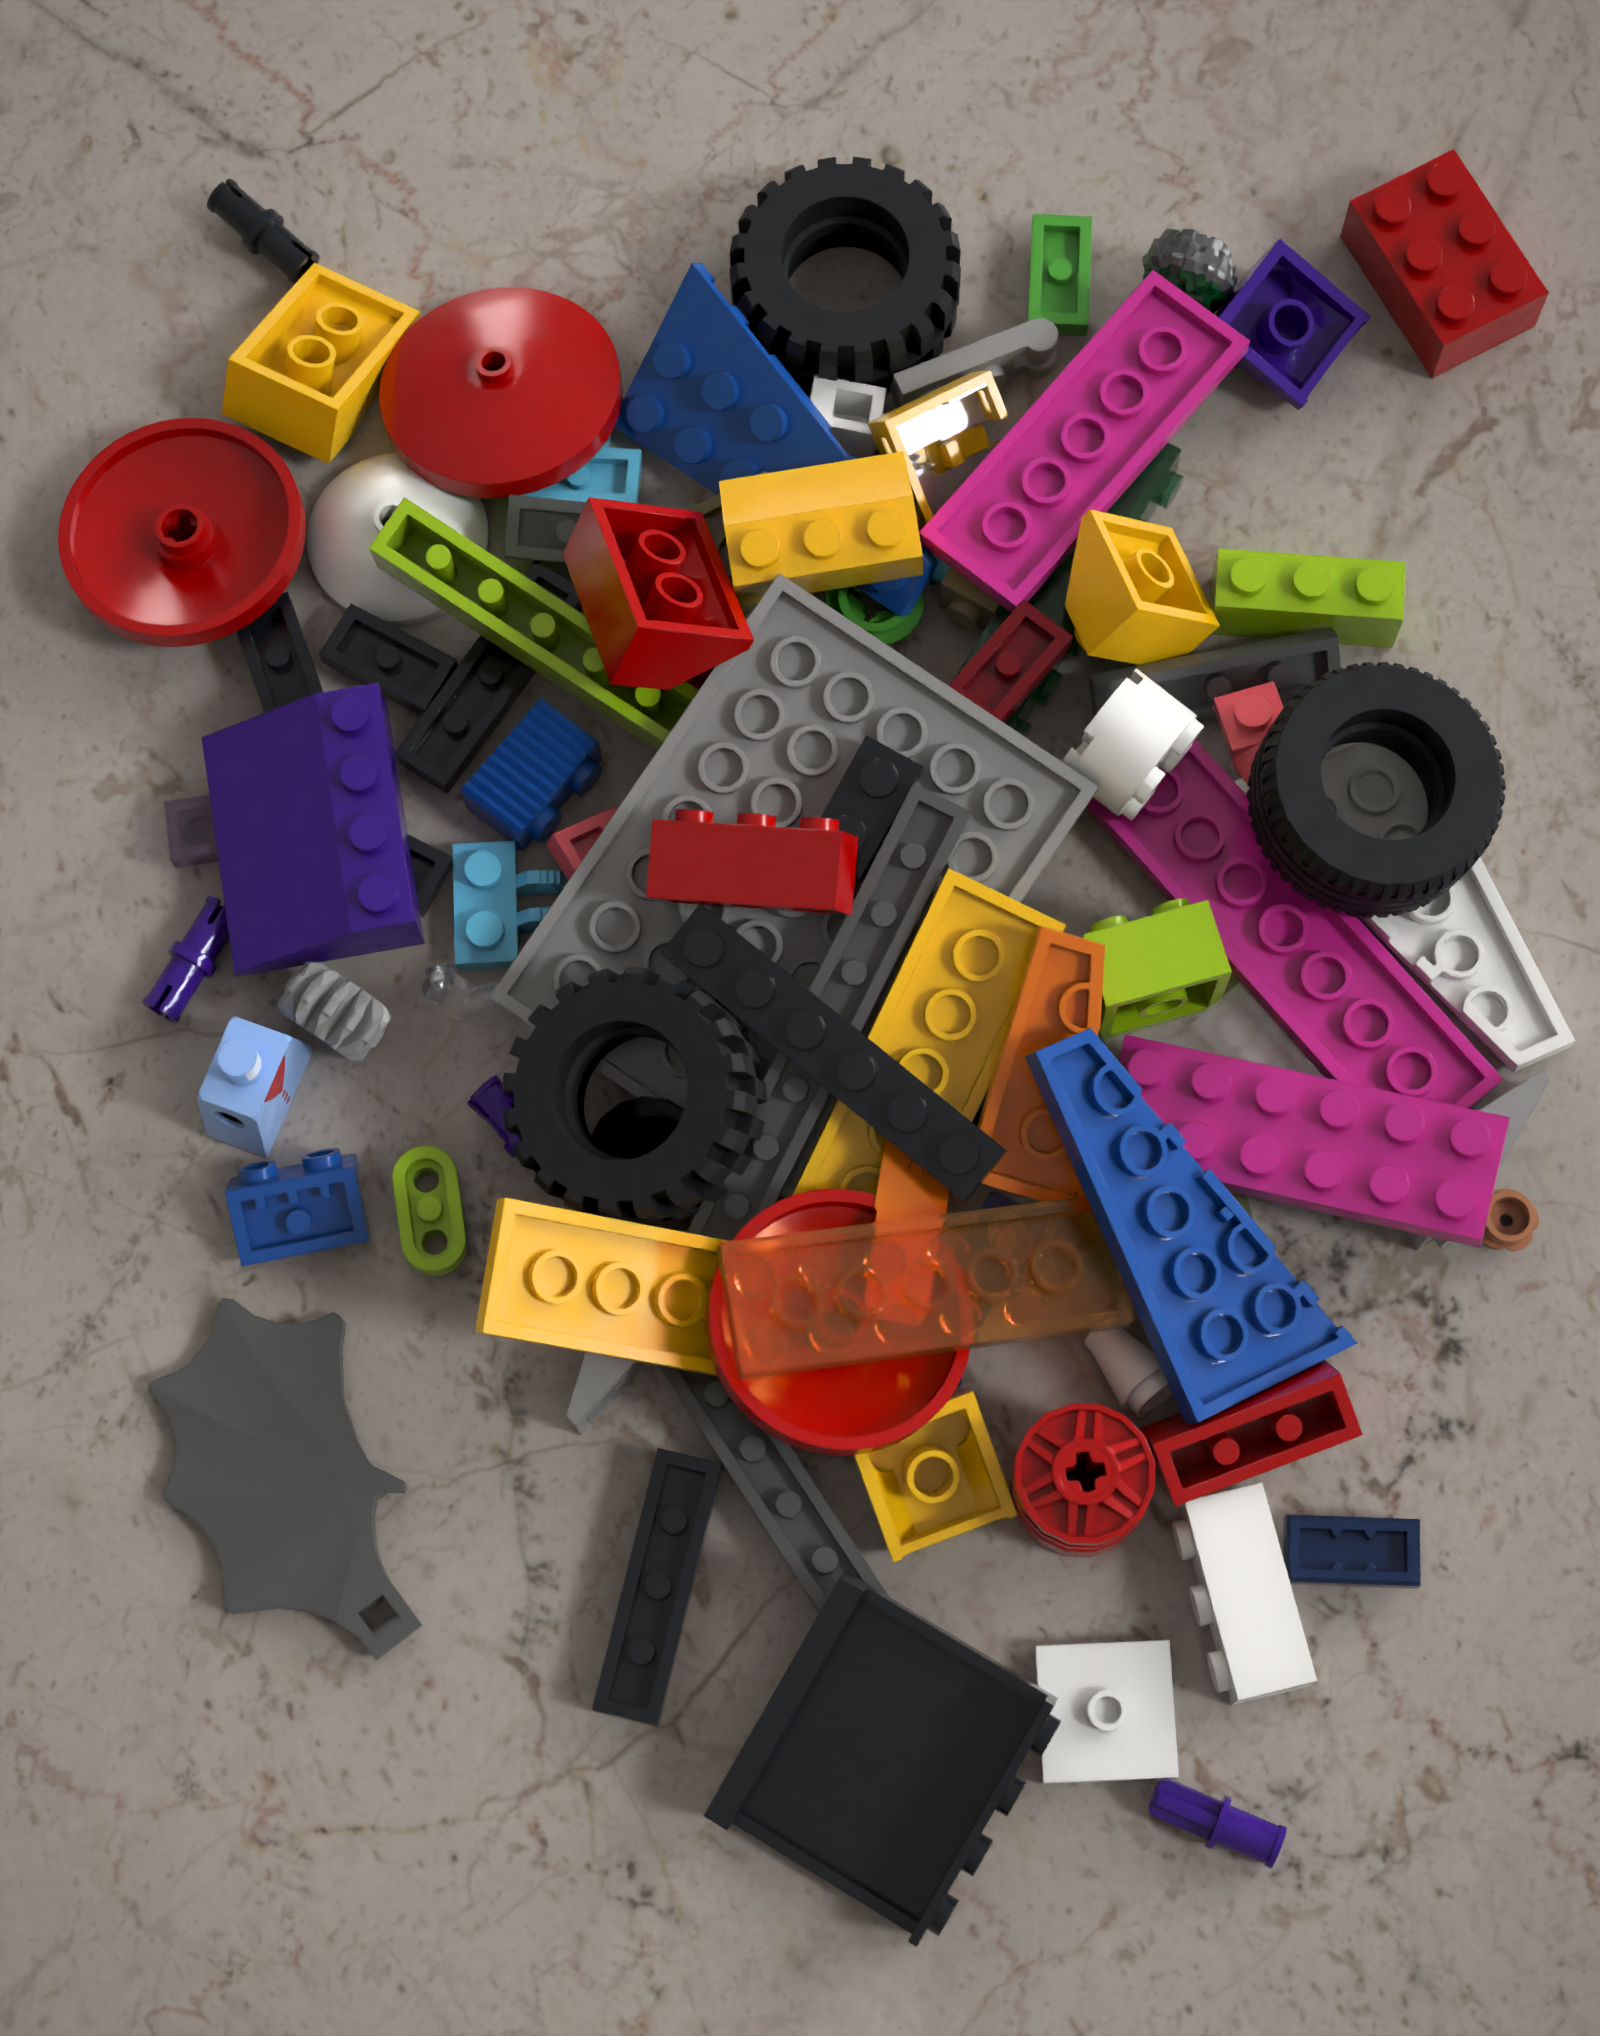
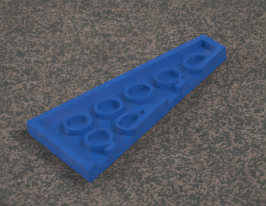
M691 263L622 401L615 428L716 495L720 493L719 481L754 476L764 471L772 473L857 459L854 454L848 455L830 432L833 429L775 354L769 355L747 327L749 325L748 320L737 306L730 305L713 284L715 281L714 277L703 263ZM921 545L923 575L855 587L898 616L910 615L937 566L938 560L927 548Z
M1091 1028L1025 1056L1186 1425L1198 1423L1357 1344L1356 1340L1344 1326L1336 1327L1316 1302L1320 1298L1306 1281H1297L1275 1255L1276 1246L1210 1169L1203 1170L1183 1146L1186 1140L1172 1123L1164 1124L1141 1097L1142 1088Z

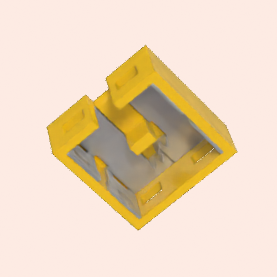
M990 370L966 374L867 423L880 455L904 451L919 531L1001 441L998 440L990 444L982 424L984 421L1002 420L1009 416Z

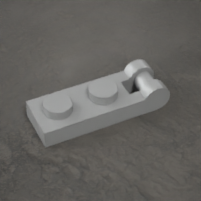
M1032 319L893 374V403L895 408L901 407L971 372L990 370L998 389L1007 380L1024 373L1031 378H1044L1051 374L1055 366L1059 336L1057 327L1048 319Z

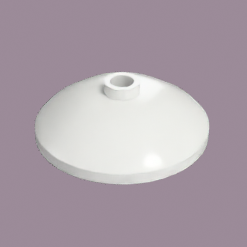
M388 453L370 457L350 466L334 478L324 489L314 505L309 518L306 539L307 553L313 573L320 587L345 612L352 603L393 626L412 625L433 619L445 613V611L377 567L369 546L383 528V521L392 515L405 497L488 552L490 544L489 524L480 498L459 495L440 489L409 469L397 453Z

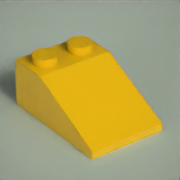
M313 263L229 357L221 414L330 464L360 426L379 392L381 376L390 353L404 333L419 320L420 311Z

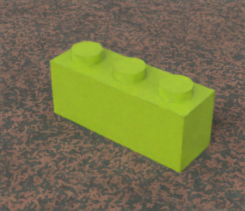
M1218 548L1211 575L1209 604L1220 626L1210 635L1273 639L1332 627L1338 635L1339 644L1392 648L1404 620L1406 562Z

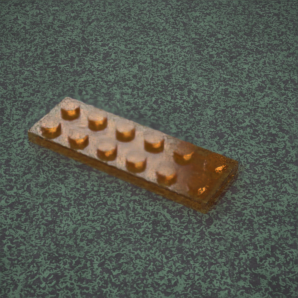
M1086 1196L720 1242L716 1249L738 1380L1129 1327L1134 1322L1128 1291Z

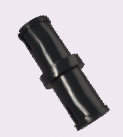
M227 179L226 183L221 182L210 194L207 208L212 213L217 214L243 237L242 244L252 254L261 253L281 270L293 284H296L313 263L318 264L319 254L311 250L283 226V217L274 209L265 210L244 192L233 179Z

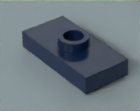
M1286 1514L1283 1517V1559L1290 1584L1418 1589L1421 1586L1420 1519Z

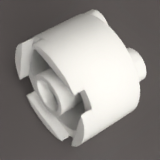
M1136 668L1130 679L1127 677L1085 728L1081 745L1077 750L1071 747L1062 762L1099 786L1093 798L1115 815L1119 816L1122 813L1132 821L1154 794L1155 788L1166 775L1159 767L1170 774L1191 748L1192 742L1202 731L1204 725L1196 720L1197 715Z

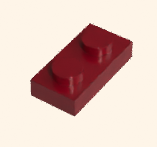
M1023 599L948 686L1005 723L1072 646L1073 636Z

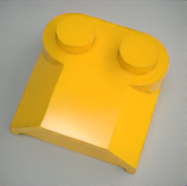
M971 1388L954 1391L942 1409L925 1426L903 1441L882 1450L853 1455L893 1563L902 1560V1557L911 1552L999 1519H1010L1018 1516Z

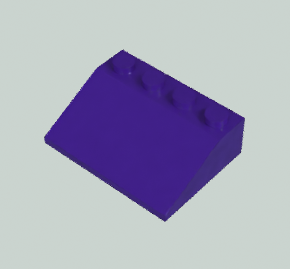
M379 683L315 693L201 737L233 968L236 977L302 966L306 961L325 962L425 944L389 710Z

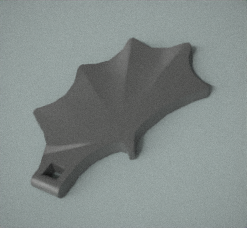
M222 1298L217 1306L211 1335L190 1363L176 1372L149 1383V1392L166 1411L176 1441L174 1467L163 1492V1498L170 1505L198 1522L214 1544L223 1570V1606L227 1611L232 1614L275 1609L310 1612L340 1625L360 1638L371 1655L377 1660L420 1628L422 1624L392 1584L380 1559L375 1523L378 1500L388 1493H405L407 1484L403 1480L373 1466L359 1443L344 1394L342 1351L346 1323L340 1315L334 1312L317 1320L304 1323H275L253 1315L234 1299ZM386 1599L395 1613L372 1630L362 1616Z

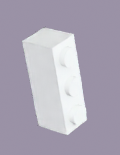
M1263 1483L1232 1489L1183 1503L1178 1510L1181 1520L1172 1522V1531L1180 1559L1182 1561L1192 1559L1198 1585L1189 1587L1190 1598L1198 1625H1210L1216 1651L1207 1653V1660L1217 1693L1227 1691L1232 1706L1308 1687L1317 1681Z

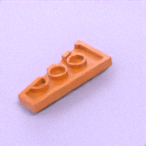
M1039 925L977 1125L983 1132L1006 1149L1007 1153L982 1184L1090 1215V1204L1025 1056L1089 1028L1098 1036L1101 1026L1105 945Z

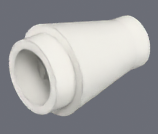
M1114 1318L1102 1322L1086 1337L1084 1344L1096 1359L1123 1410L1130 1408L1137 1417H1144L1161 1406L1172 1395V1391L1155 1353L1125 1331Z

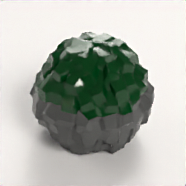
M1166 229L1160 238L1153 240L1148 253L1142 257L1145 270L1143 280L1154 270L1211 313H1215L1221 306L1227 303L1238 279L1234 275L1236 267L1232 264V255L1228 246L1222 240L1213 236L1207 238V235L1199 234L1194 229Z

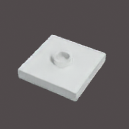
M1170 1640L1035 1646L1036 1685L1058 1698L1050 1714L1061 1720L1060 1725L1041 1756L1042 1784L1179 1778Z

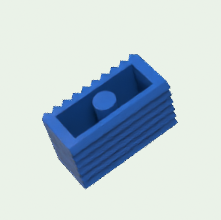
M541 698L537 700L533 708L529 709L527 715L520 720L519 724L512 729L510 734L503 739L501 745L495 748L493 754L487 757L485 763L479 766L477 772L471 775L469 781L463 784L460 791L465 806L499 835L505 837L507 841H515L518 850L524 851L533 839L541 843L554 832L562 819V813L559 809L573 793L581 797L595 785L603 769L599 765L603 760L600 744Z

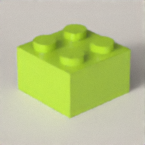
M1186 898L1171 900L1155 907L1152 910L1151 916L1129 922L1126 916L1106 918L1093 924L1090 927V933L1083 934L1082 937L1105 945L1101 1026L1099 1031L1104 1040L1219 1008L1232 970L1208 900L1190 904Z

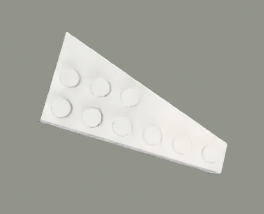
M1348 743L1332 748L1321 762V781L1324 793L1332 809L1350 827L1367 836L1383 840L1411 838L1424 828L1428 816V803L1424 787L1413 768L1399 755L1375 744ZM1242 778L1234 781L1247 795L1250 787L1247 786L1246 782ZM1481 858L1448 891L1424 907L1420 906L1417 910L1411 912L1405 911L1398 916L1390 914L1387 918H1378L1376 915L1372 918H1362L1361 915H1357L1512 1072L1564 1051L1575 1042L1568 1025Z

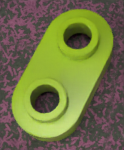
M429 1145L417 1146L406 1151L398 1159L392 1175L401 1247L406 1259L415 1270L427 1276H443L456 1270L464 1261L468 1251V1235L460 1178L453 1160L445 1151ZM426 1173L436 1174L439 1177V1183L434 1190L421 1192L417 1189V1181L422 1175ZM434 1235H442L448 1240L446 1249L437 1255L427 1253L425 1251L427 1240Z

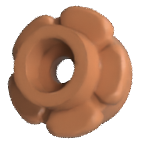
M1496 1190L1492 1196L1482 1242L1494 1250H1500L1502 1247L1507 1248L1511 1252L1524 1249L1531 1243L1533 1239L1532 1231L1539 1224L1538 1212L1533 1203L1516 1190ZM1503 1215L1509 1216L1512 1220L1511 1225L1503 1226L1500 1223V1217Z

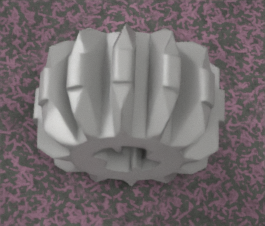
M306 961L297 974L294 973L283 988L285 992L277 1003L281 1014L289 1021L350 1061H363L371 1048L375 1049L385 1035L383 1031L391 1020L388 1009L381 1002L321 962Z

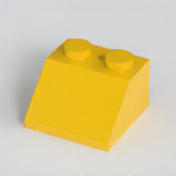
M1089 509L1081 517L1064 606L1075 627L1076 640L1087 652V655L1137 665L1186 656L1220 626L1172 528Z

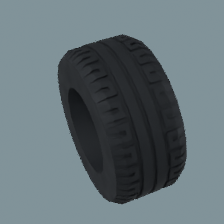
M1363 662L1360 666L1355 663L1348 665L1346 669L1342 667L1334 669L1331 674L1325 673L1318 680L1308 683L1304 689H1300L1277 716L1264 736L1251 765V775L1247 784L1250 787L1247 791V801L1250 802L1248 816L1252 817L1250 824L1252 830L1257 833L1255 836L1256 842L1263 848L1261 852L1264 857L1271 860L1270 866L1274 872L1278 871L1281 874L1280 878L1285 883L1289 881L1292 884L1291 888L1296 893L1300 891L1304 894L1303 898L1311 902L1314 899L1318 902L1317 905L1324 909L1329 907L1332 909V912L1340 914L1344 911L1348 916L1352 917L1361 915L1362 918H1372L1376 915L1378 918H1387L1390 914L1398 916L1405 911L1411 912L1417 910L1420 906L1424 907L1432 900L1442 896L1471 869L1485 852L1484 850L1489 846L1492 836L1499 826L1498 822L1503 812L1501 807L1505 801L1503 791L1506 789L1505 779L1502 778L1505 774L1504 765L1500 763L1502 756L1499 749L1495 748L1497 742L1494 735L1489 733L1490 727L1486 721H1481L1479 711L1470 706L1472 703L1466 697L1462 699L1459 696L1460 692L1454 687L1451 689L1446 686L1447 682L1440 678L1435 680L1432 674L1426 671L1424 673L1419 672L1418 668L1409 667L1405 669L1404 665L1398 663L1389 665L1388 662H1378L1377 665H1374L1372 662ZM1348 743L1375 744L1399 755L1413 768L1424 787L1428 803L1427 823L1424 828L1411 838L1383 840L1367 836L1350 827L1332 809L1324 793L1321 781V762L1325 755L1332 748Z

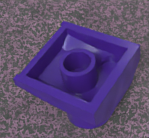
M1281 239L1272 244L1236 286L1233 293L1229 296L1227 303L1221 306L1215 314L1250 340L1247 353L1234 368H1243L1247 373L1298 410L1307 403L1310 392L1347 343L1371 318L1370 315Z

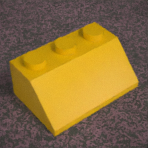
M904 451L719 481L731 575L739 604L759 602L779 573L808 593L923 575L922 548Z

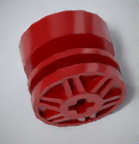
M1071 1403L1047 1412L1026 1432L1011 1470L1010 1495L1018 1514L1016 1517L1019 1525L1038 1545L1067 1557H1093L1116 1548L1136 1529L1155 1491V1460L1145 1435L1127 1416L1101 1404ZM1078 1461L1085 1462L1088 1472L1100 1473V1477L1095 1479L1090 1492L1082 1491L1079 1481L1067 1480V1476L1073 1473Z

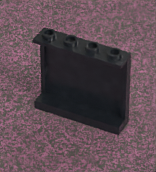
M847 1572L838 1579L706 1810L704 1817L725 1830H728L733 1824L910 1932L912 1935L908 1942L917 1947L926 1930L939 1937L959 1901L950 1895L948 1891L960 1870L973 1877L993 1842L992 1839L982 1834L992 1814L996 1810L1007 1817L1023 1790L1027 1780L1017 1775L1016 1772L1028 1751L1030 1750L1041 1757L1055 1734L1061 1720L1050 1713L1058 1698Z

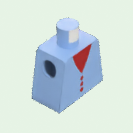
M233 1016L228 1022L198 1093L197 1102L207 1136L268 1159L314 1048L289 1035ZM233 1116L239 1119L242 1123H238L230 1119Z

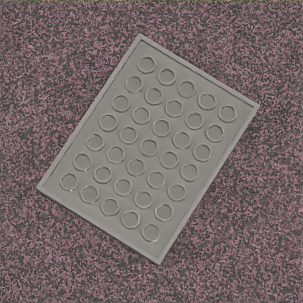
M779 573L746 620L754 638L750 649L714 667L496 986L490 998L535 1028L536 1026L529 1022V1016L540 1004L551 1010L560 1002L555 995V991L573 981L583 987L589 984V973L608 968L617 974H623L627 967L647 968L658 975H662L665 972L684 980L712 997L660 954L698 905L665 903L646 898L652 819L674 820L675 809H691L713 812V823L736 824L737 813H756L776 816V827L799 828L800 817H821L867 735L923 766L924 770L916 785L972 812L862 1031V1034L867 1036L945 870L950 868L1021 903L1083 813L1099 786ZM875 858L873 859L862 881L860 882L855 879L853 901L864 879L866 878ZM704 905L808 990L846 915ZM719 1003V1005H720L724 1010H726V1011H728L729 1013L733 1014V1013H732L731 1011H729L726 1007H724L721 1003ZM735 1016L746 1029L743 1034L744 1039L756 1047L762 1063L755 1069L756 1078L763 1081L778 1050ZM640 1037L624 1042L611 1050L595 1068L635 1097L649 1096L668 1099L685 1109L688 1088L683 1062L679 1054L661 1040ZM830 1094L780 1194L784 1199L790 1197L837 1099L832 1094Z

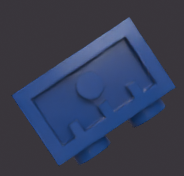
M327 1148L303 1155L301 1157L302 1164L277 1168L276 1161L270 1160L248 1164L239 1168V1176L229 1180L225 1196L241 1267L369 1241L370 1230L357 1175L359 1164L356 1153L341 1156L339 1148Z

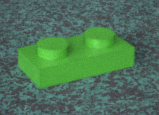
M1033 214L1027 321L1037 318L1048 319L1057 327L1059 335L1087 336L1093 216Z

